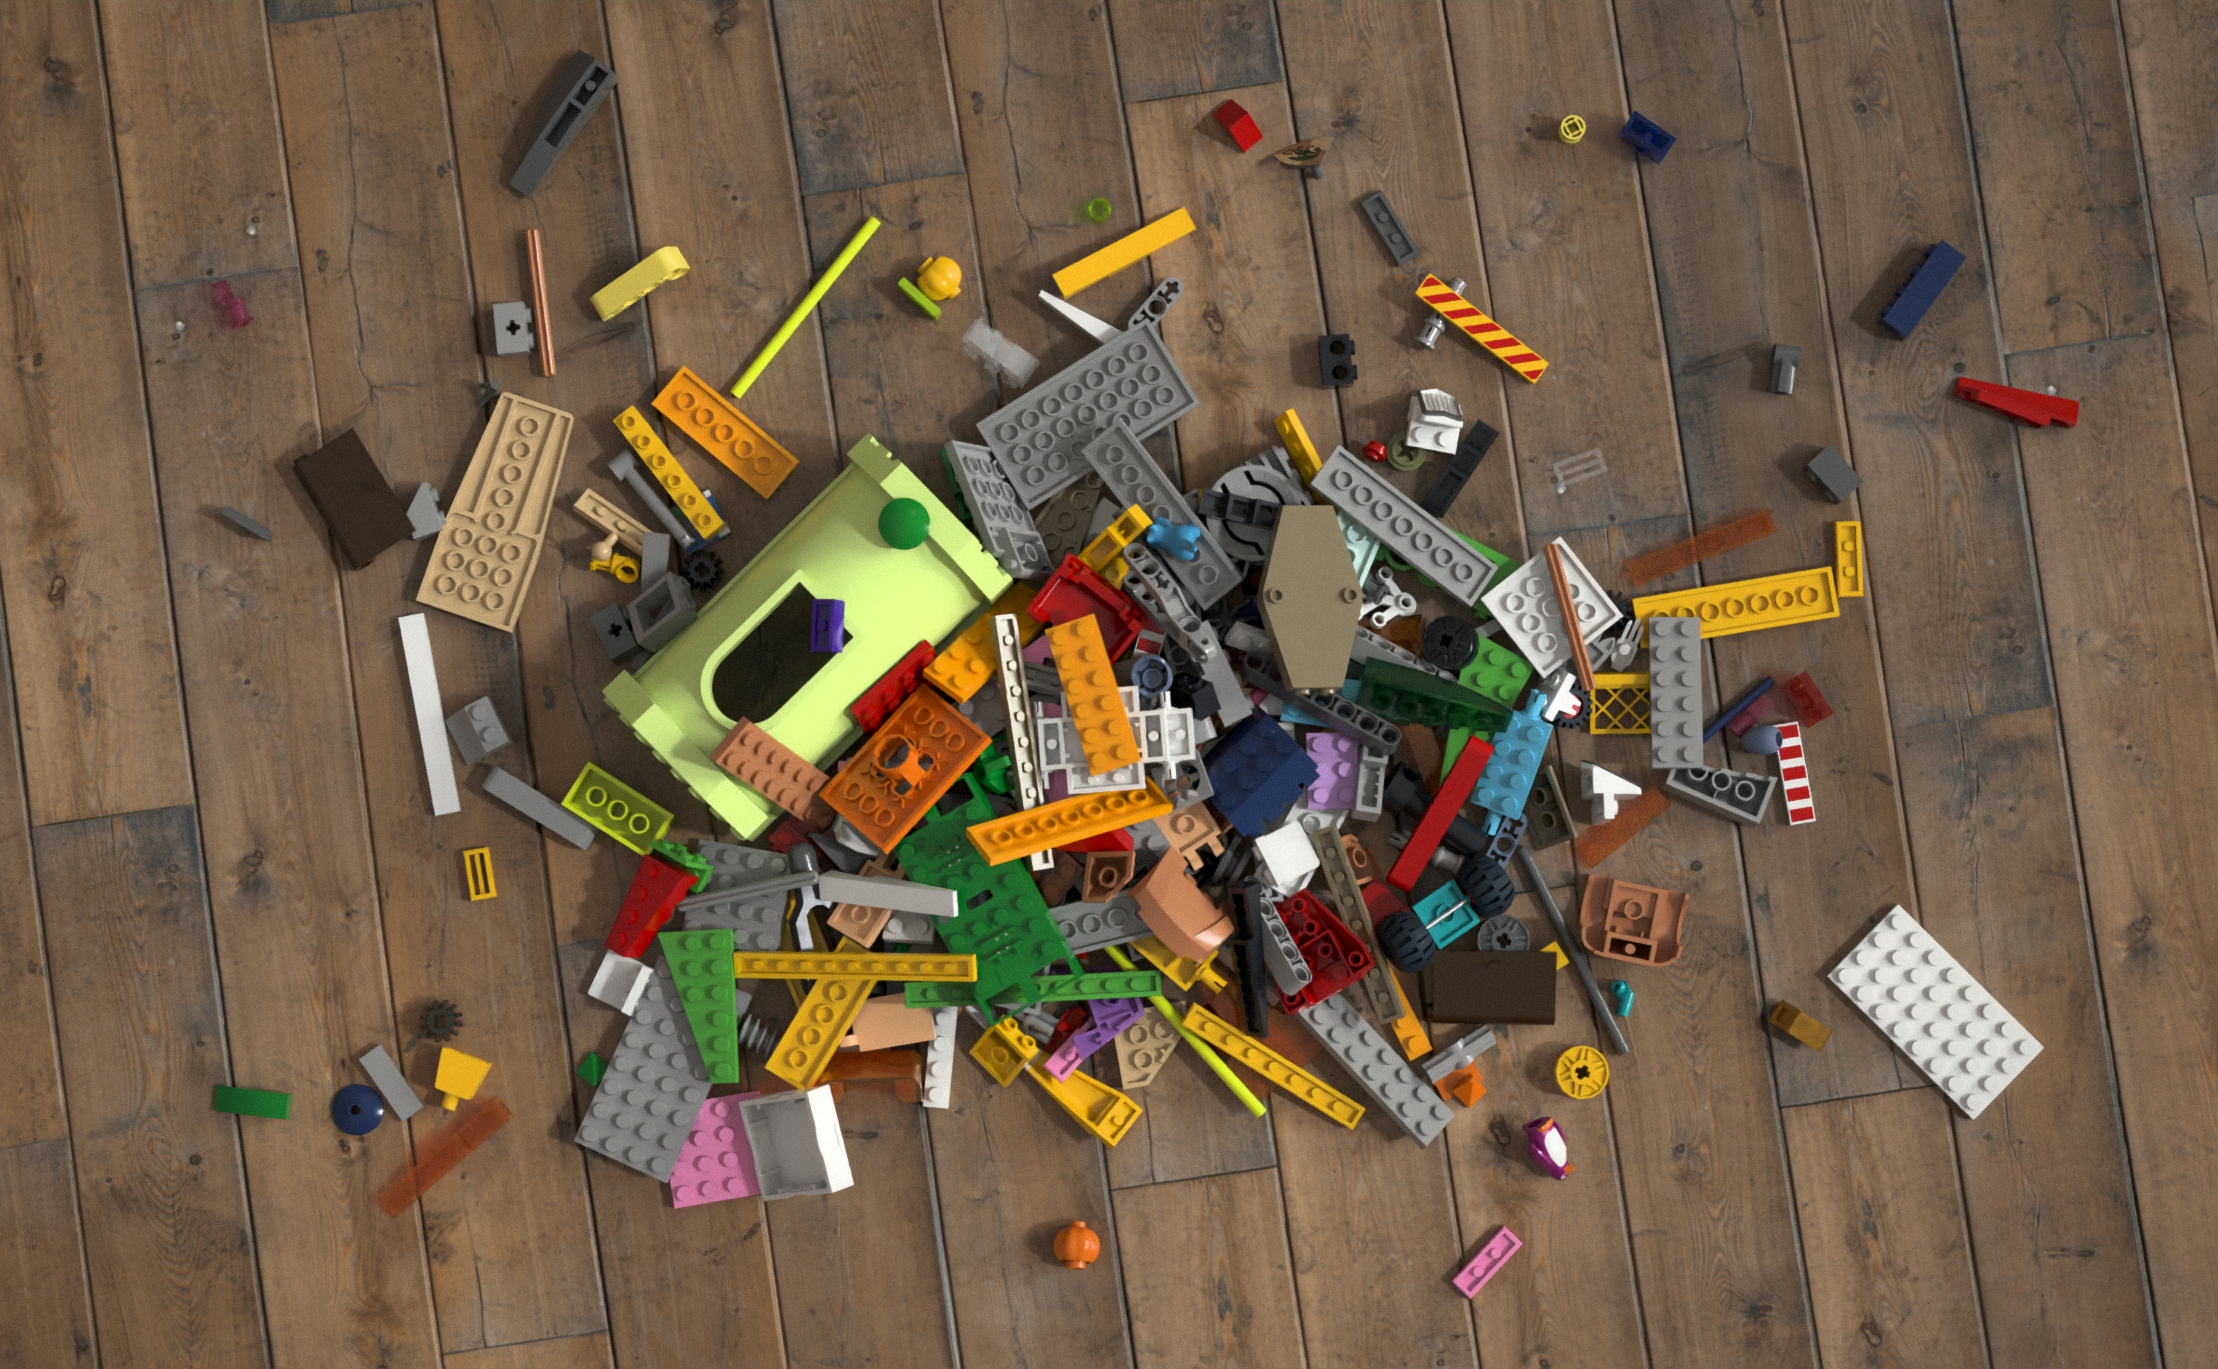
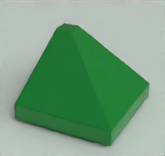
M590 1052L576 1073L594 1087H598L609 1063L593 1052Z

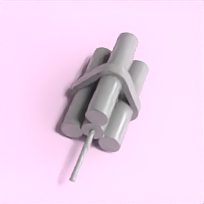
M1042 1007L1040 1008L1039 1015L1019 1012L1010 1017L1017 1022L1018 1029L1024 1035H1030L1046 1045L1051 1041L1055 1029H1057V1024L1060 1022L1059 1019L1042 1011ZM1008 1009L1007 1013L1010 1014L1015 1010Z

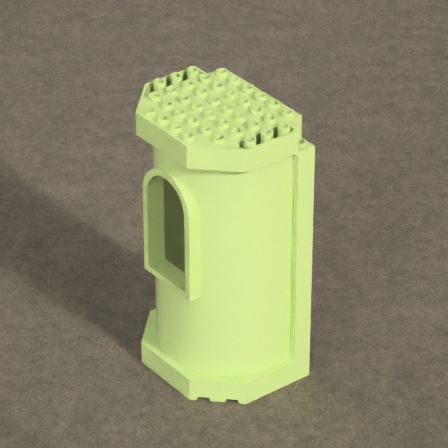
M870 433L865 435L847 453L851 462L850 465L697 613L698 619L666 643L636 673L632 675L623 670L602 691L606 695L603 700L613 710L621 713L618 717L628 727L636 730L633 734L643 744L648 745L652 749L654 748L652 753L662 763L672 767L669 771L680 782L690 785L688 790L698 800L708 805L710 804L709 810L721 821L730 823L732 826L729 829L736 837L743 841L746 839L753 841L787 810L710 758V755L738 723L728 719L717 707L712 693L713 676L722 660L800 584L815 599H836L845 602L844 628L853 638L843 647L842 653H837L772 717L755 723V725L824 773L865 735L850 710L855 703L925 639L932 645L938 657L957 640V633L960 630L969 629L1014 587L1013 579L998 565L994 557L988 551L981 552L983 547L977 538L899 459L892 461L890 459L892 456L890 451L882 444H879ZM898 498H911L918 501L925 507L930 517L928 537L913 549L900 550L893 548L883 540L879 532L878 520L881 511L889 502Z

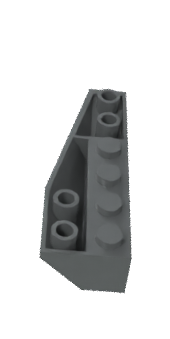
M578 49L548 89L509 185L530 199L618 82L619 78L614 71L596 58Z

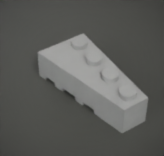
M1208 620L1202 622V628L1216 645V658L1201 664L1196 662L1187 650L1185 651L1198 677L1213 683L1221 707L1216 713L1225 729L1253 714L1251 709L1254 708V705L1249 695L1243 694L1240 688L1243 683L1237 671L1232 672L1229 665L1232 661L1226 649H1221L1218 642L1220 637L1215 627L1210 626Z

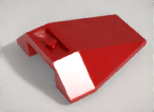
M1306 888L1274 906L1312 974L1311 982L1293 996L1285 994L1274 978L1276 994L1289 1016L1322 1003L1362 979L1375 965L1363 941Z

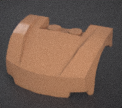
M1170 845L1158 856L1159 861L1151 871L1128 891L1127 896L1130 899L1135 898L1140 905L1141 910L1138 914L1152 932L1174 954L1180 958L1187 955L1194 960L1192 962L1193 965L1198 967L1234 931L1231 908L1224 900L1217 906L1214 905L1213 898L1208 893H1203L1197 887V882L1190 874L1183 872L1188 862Z

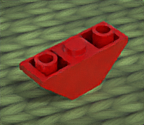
M1122 827L1056 847V849L1081 853L1133 851L1134 839Z

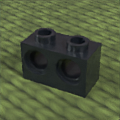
M1349 334L1319 336L1318 350L1322 390L1352 387L1354 384L1353 380H1358L1357 366L1352 365L1351 355H1355L1354 340L1349 339ZM1334 343H1339L1343 346L1344 352L1340 355H1335L1331 352L1330 346ZM1336 368H1342L1346 372V377L1342 380H1337L1334 378L1332 371Z
M1180 672L1173 676L1172 684L1167 692L1170 691L1172 707L1178 709L1192 708L1193 718L1200 721L1221 709L1212 682L1186 672Z

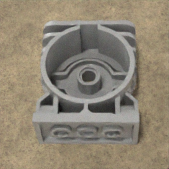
M1276 445L1222 475L1210 488V490L1223 493L1222 488L1225 486L1228 493L1280 504L1277 496L1268 488L1250 485L1246 476H1252L1254 481L1266 483L1276 489L1282 496L1285 505L1314 504L1310 493L1307 490L1303 492L1300 487L1302 480L1296 469L1291 470L1288 466L1289 457L1282 446L1278 448ZM1198 489L1182 496L1194 513L1199 494ZM1205 516V527L1240 572L1241 570L1237 564L1245 565L1243 573L1241 572L1244 577H1246L1248 566L1264 565L1272 533L1271 530L1226 521L1229 530L1238 539L1249 543H1258L1264 554L1259 556L1254 546L1244 545L1234 540L1225 530L1222 520Z

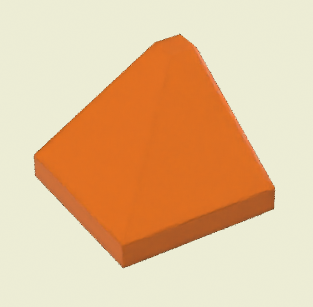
M1470 1073L1451 1090L1468 1108L1487 1092Z

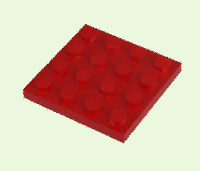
M926 639L850 708L868 740L922 682L934 691L940 689L923 677V670L937 658L932 645Z

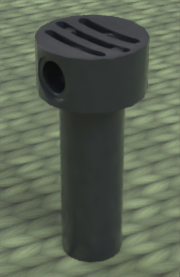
M1400 761L1384 779L1381 808L1393 817L1402 810L1419 822L1434 796L1419 786L1423 776L1405 762ZM1457 813L1442 839L1466 857L1472 859L1482 849L1488 839V835Z

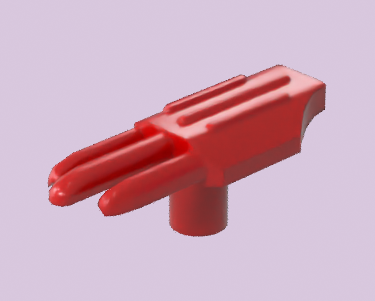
M1080 1005L1074 1009L1067 1010L1059 1019L1060 1022L1057 1024V1029H1055L1052 1037L1057 1031L1059 1033L1044 1051L1049 1052L1061 1037L1064 1036L1052 1050V1053H1055L1077 1029L1083 1026L1084 1020L1089 1013Z

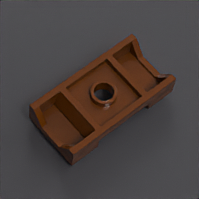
M1009 803L1005 805L997 817L1002 818L1019 812ZM1056 847L1051 848L1054 868L1028 871L1044 901L1051 907L1060 904L1071 887L1085 873L1086 868L1083 863L1068 851L1058 850ZM1025 856L1021 857V860L1027 869Z

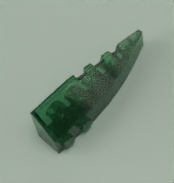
M1368 656L1360 675L1354 700L1356 705L1391 724L1399 726H1409V723L1423 724L1425 728H1433L1434 725L1449 726V729L1459 730L1460 727H1472L1473 731L1506 733L1513 716V710L1465 686L1418 669Z

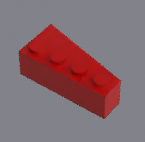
M645 854L604 946L622 957L640 958L656 937L657 930L663 922L669 920L672 916V910L678 902L681 903L687 896V890L691 885L696 884L699 877L662 856Z

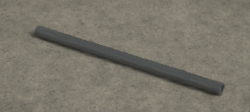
M1528 846L1516 851L1618 1055L1621 1056L1631 1050Z

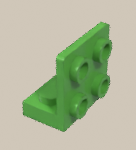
M661 839L660 842L650 840L648 845L665 854L664 858L699 877L696 884L691 885L689 889L695 893H702L714 868L713 865L706 862L707 857L693 852V854L687 852L688 847L676 841L671 843L665 839Z

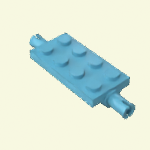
M1531 689L1526 708L1522 711H1516L1509 707L1504 708L1491 744L1494 746L1493 753L1482 770L1474 790L1471 802L1487 808L1488 812L1481 830L1485 833L1489 830L1488 834L1496 835L1502 815L1515 820L1520 819L1554 725L1540 719L1541 716L1539 714L1547 694L1544 692L1540 694L1539 690Z

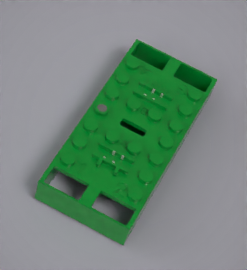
M968 772L961 775L949 789L965 780L974 798L944 816H941L939 813L941 806L934 804L924 814L928 825L899 841L893 848V851L911 882L957 891L958 916L929 915L951 954H976L977 980L967 982L989 1024L993 1027L1086 974L1029 872H1027L1021 858L989 866L966 837V828L998 819L973 772ZM987 889L991 891L993 897L990 900L969 910L966 901ZM1064 957L1074 977L1041 995L1039 993L1041 986L1033 982L1031 974ZM1018 983L1028 1003L999 1019L989 998Z

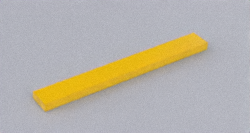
M1195 1002L1192 1003L1180 1022L1187 1029L1351 1130L1354 1129L1366 1109L1250 1036H1246L1245 1033Z

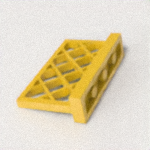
M1593 672L1596 683L1595 689H1607L1613 696L1601 706L1595 700V689L1589 691L1591 695L1589 699L1593 701V704L1589 705V708L1593 709L1592 713H1589V734H1649L1650 728L1643 720L1650 714V708L1640 718L1630 709L1640 698L1650 707V703L1643 697L1649 690V672ZM1631 688L1637 696L1626 705L1618 695L1624 689ZM1635 688L1644 689L1639 693ZM1616 698L1625 709L1614 719L1605 708ZM1595 704L1600 708L1596 713ZM1602 711L1613 720L1606 728H1595V718ZM1627 711L1637 719L1631 728H1624L1618 722ZM1616 723L1620 728L1611 727ZM1641 723L1645 728L1636 727Z

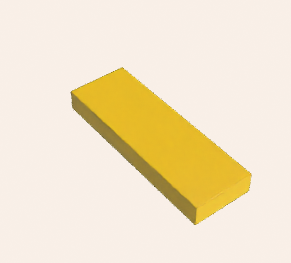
M1860 521L1834 522L1837 598L1863 597Z

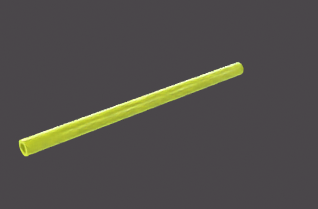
M871 216L733 386L730 390L732 394L740 399L879 227L881 223Z
M1117 945L1103 948L1124 972L1140 971ZM1163 995L1147 997L1257 1118L1266 1112V1108L1199 1035L1180 1024L1183 1017Z

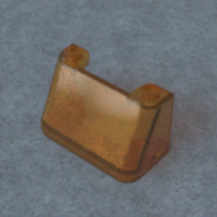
M914 1050L834 1053L819 1077L818 1086H830L834 1105L842 1100L844 1091H847L848 1084L895 1083V1093L899 1100L907 1103L922 1102L924 1100L922 1058Z

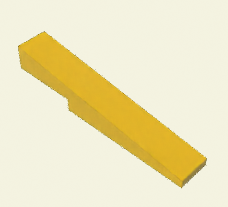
M1183 207L1053 274L1052 278L1065 300L1196 230V227Z

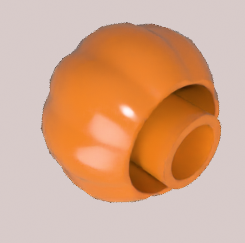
M1070 1222V1226L1061 1229L1054 1238V1254L1059 1262L1065 1263V1268L1084 1270L1086 1264H1092L1099 1255L1100 1241L1094 1231L1085 1227V1222Z

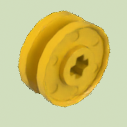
M1576 1046L1568 1048L1559 1055L1554 1064L1553 1075L1557 1087L1565 1095L1575 1099H1587L1601 1093L1607 1085L1609 1069L1605 1058L1596 1049L1587 1046ZM1584 1066V1071L1587 1072L1586 1077L1578 1079V1074L1575 1073V1070Z

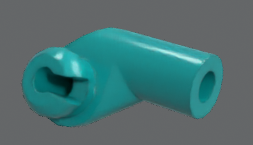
M1615 980L1611 985V989L1620 1001L1616 1014L1628 1017L1633 1004L1634 993L1627 982Z

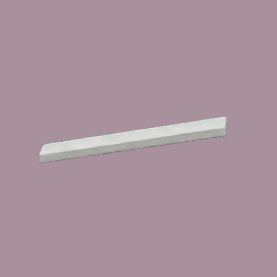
M420 613L399 617L435 816L460 812V801L425 614Z

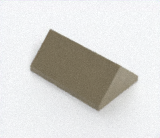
M1552 766L1537 770L1523 808V814L1527 818V824L1537 851L1576 838L1578 835Z

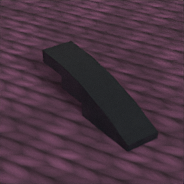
M1478 419L1421 506L1442 519L1500 432L1481 419Z
M1201 488L1199 489L1195 514L1272 531L1276 512L1283 505L1258 498L1251 499L1232 493L1225 494Z

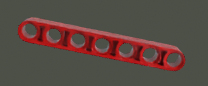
M1474 735L1468 738L1390 869L1385 880L1386 882L1406 893L1410 892L1493 753L1494 746Z

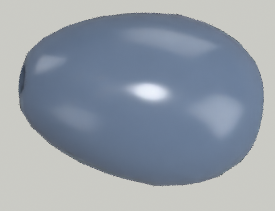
M1760 725L1747 730L1742 735L1740 742L1742 747L1748 752L1758 755H1769L1777 752L1782 747L1783 737L1778 728L1771 725Z

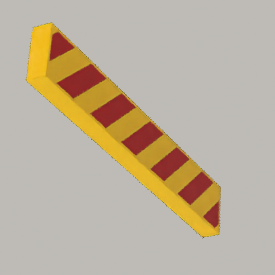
M1427 274L1415 291L1414 295L1531 384L1536 383L1548 366V362L1432 274Z

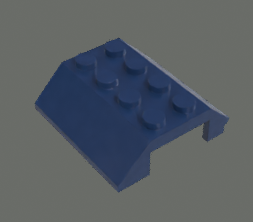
M1258 705L1252 710L1253 714L1241 720L1202 758L1215 794L1207 799L1244 837L1249 834L1253 839L1267 828L1262 823L1264 818L1271 824L1285 810L1280 804L1283 800L1290 806L1304 792L1298 786L1300 783L1309 788L1320 777L1316 771L1318 765ZM1193 766L1187 773L1189 775L1197 772V769ZM1200 780L1194 782L1196 788H1198Z

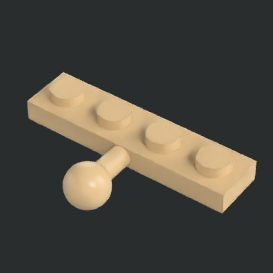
M588 488L574 504L573 511L608 534L604 541L593 545L592 556L597 561L608 560L612 554V546L619 541L642 557L644 532L652 531Z

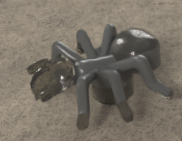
M1235 588L1209 609L1203 610L1207 616L1212 618L1201 617L1202 622L1208 620L1209 623H1215L1216 631L1223 627L1218 642L1222 649L1225 648L1226 650L1227 645L1224 642V637L1237 621L1244 623L1259 619L1258 615L1239 618L1238 610L1251 602L1250 598L1236 606L1228 604V600L1233 596ZM1230 646L1234 651L1238 650L1237 648Z

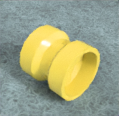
M1577 115L1567 116L1558 129L1561 141L1569 145L1579 142L1585 133V122Z

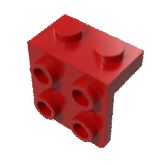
M1380 879L1373 880L1361 891L1375 932L1388 915L1397 911L1412 912L1408 906L1403 905Z

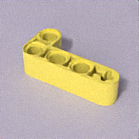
M667 246L661 248L595 293L590 298V301L601 319L606 321L622 312L666 280H675L690 270V267L678 247Z

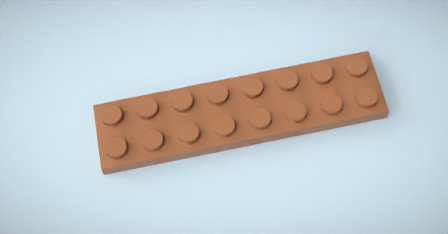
M744 716L710 755V758L819 833H822L830 825L832 819L838 813L818 795L832 778Z

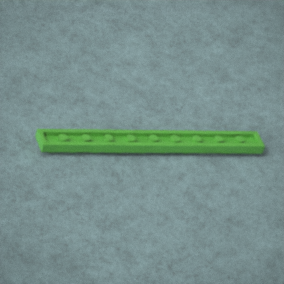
M1160 970L1086 974L1038 1002L1162 996ZM1074 974L1032 976L1031 978L1034 983L1040 984L1041 990L1039 993L1043 995L1073 978ZM930 981L904 983L905 1009L979 1005L967 982ZM1018 983L989 998L992 1005L1028 1003Z

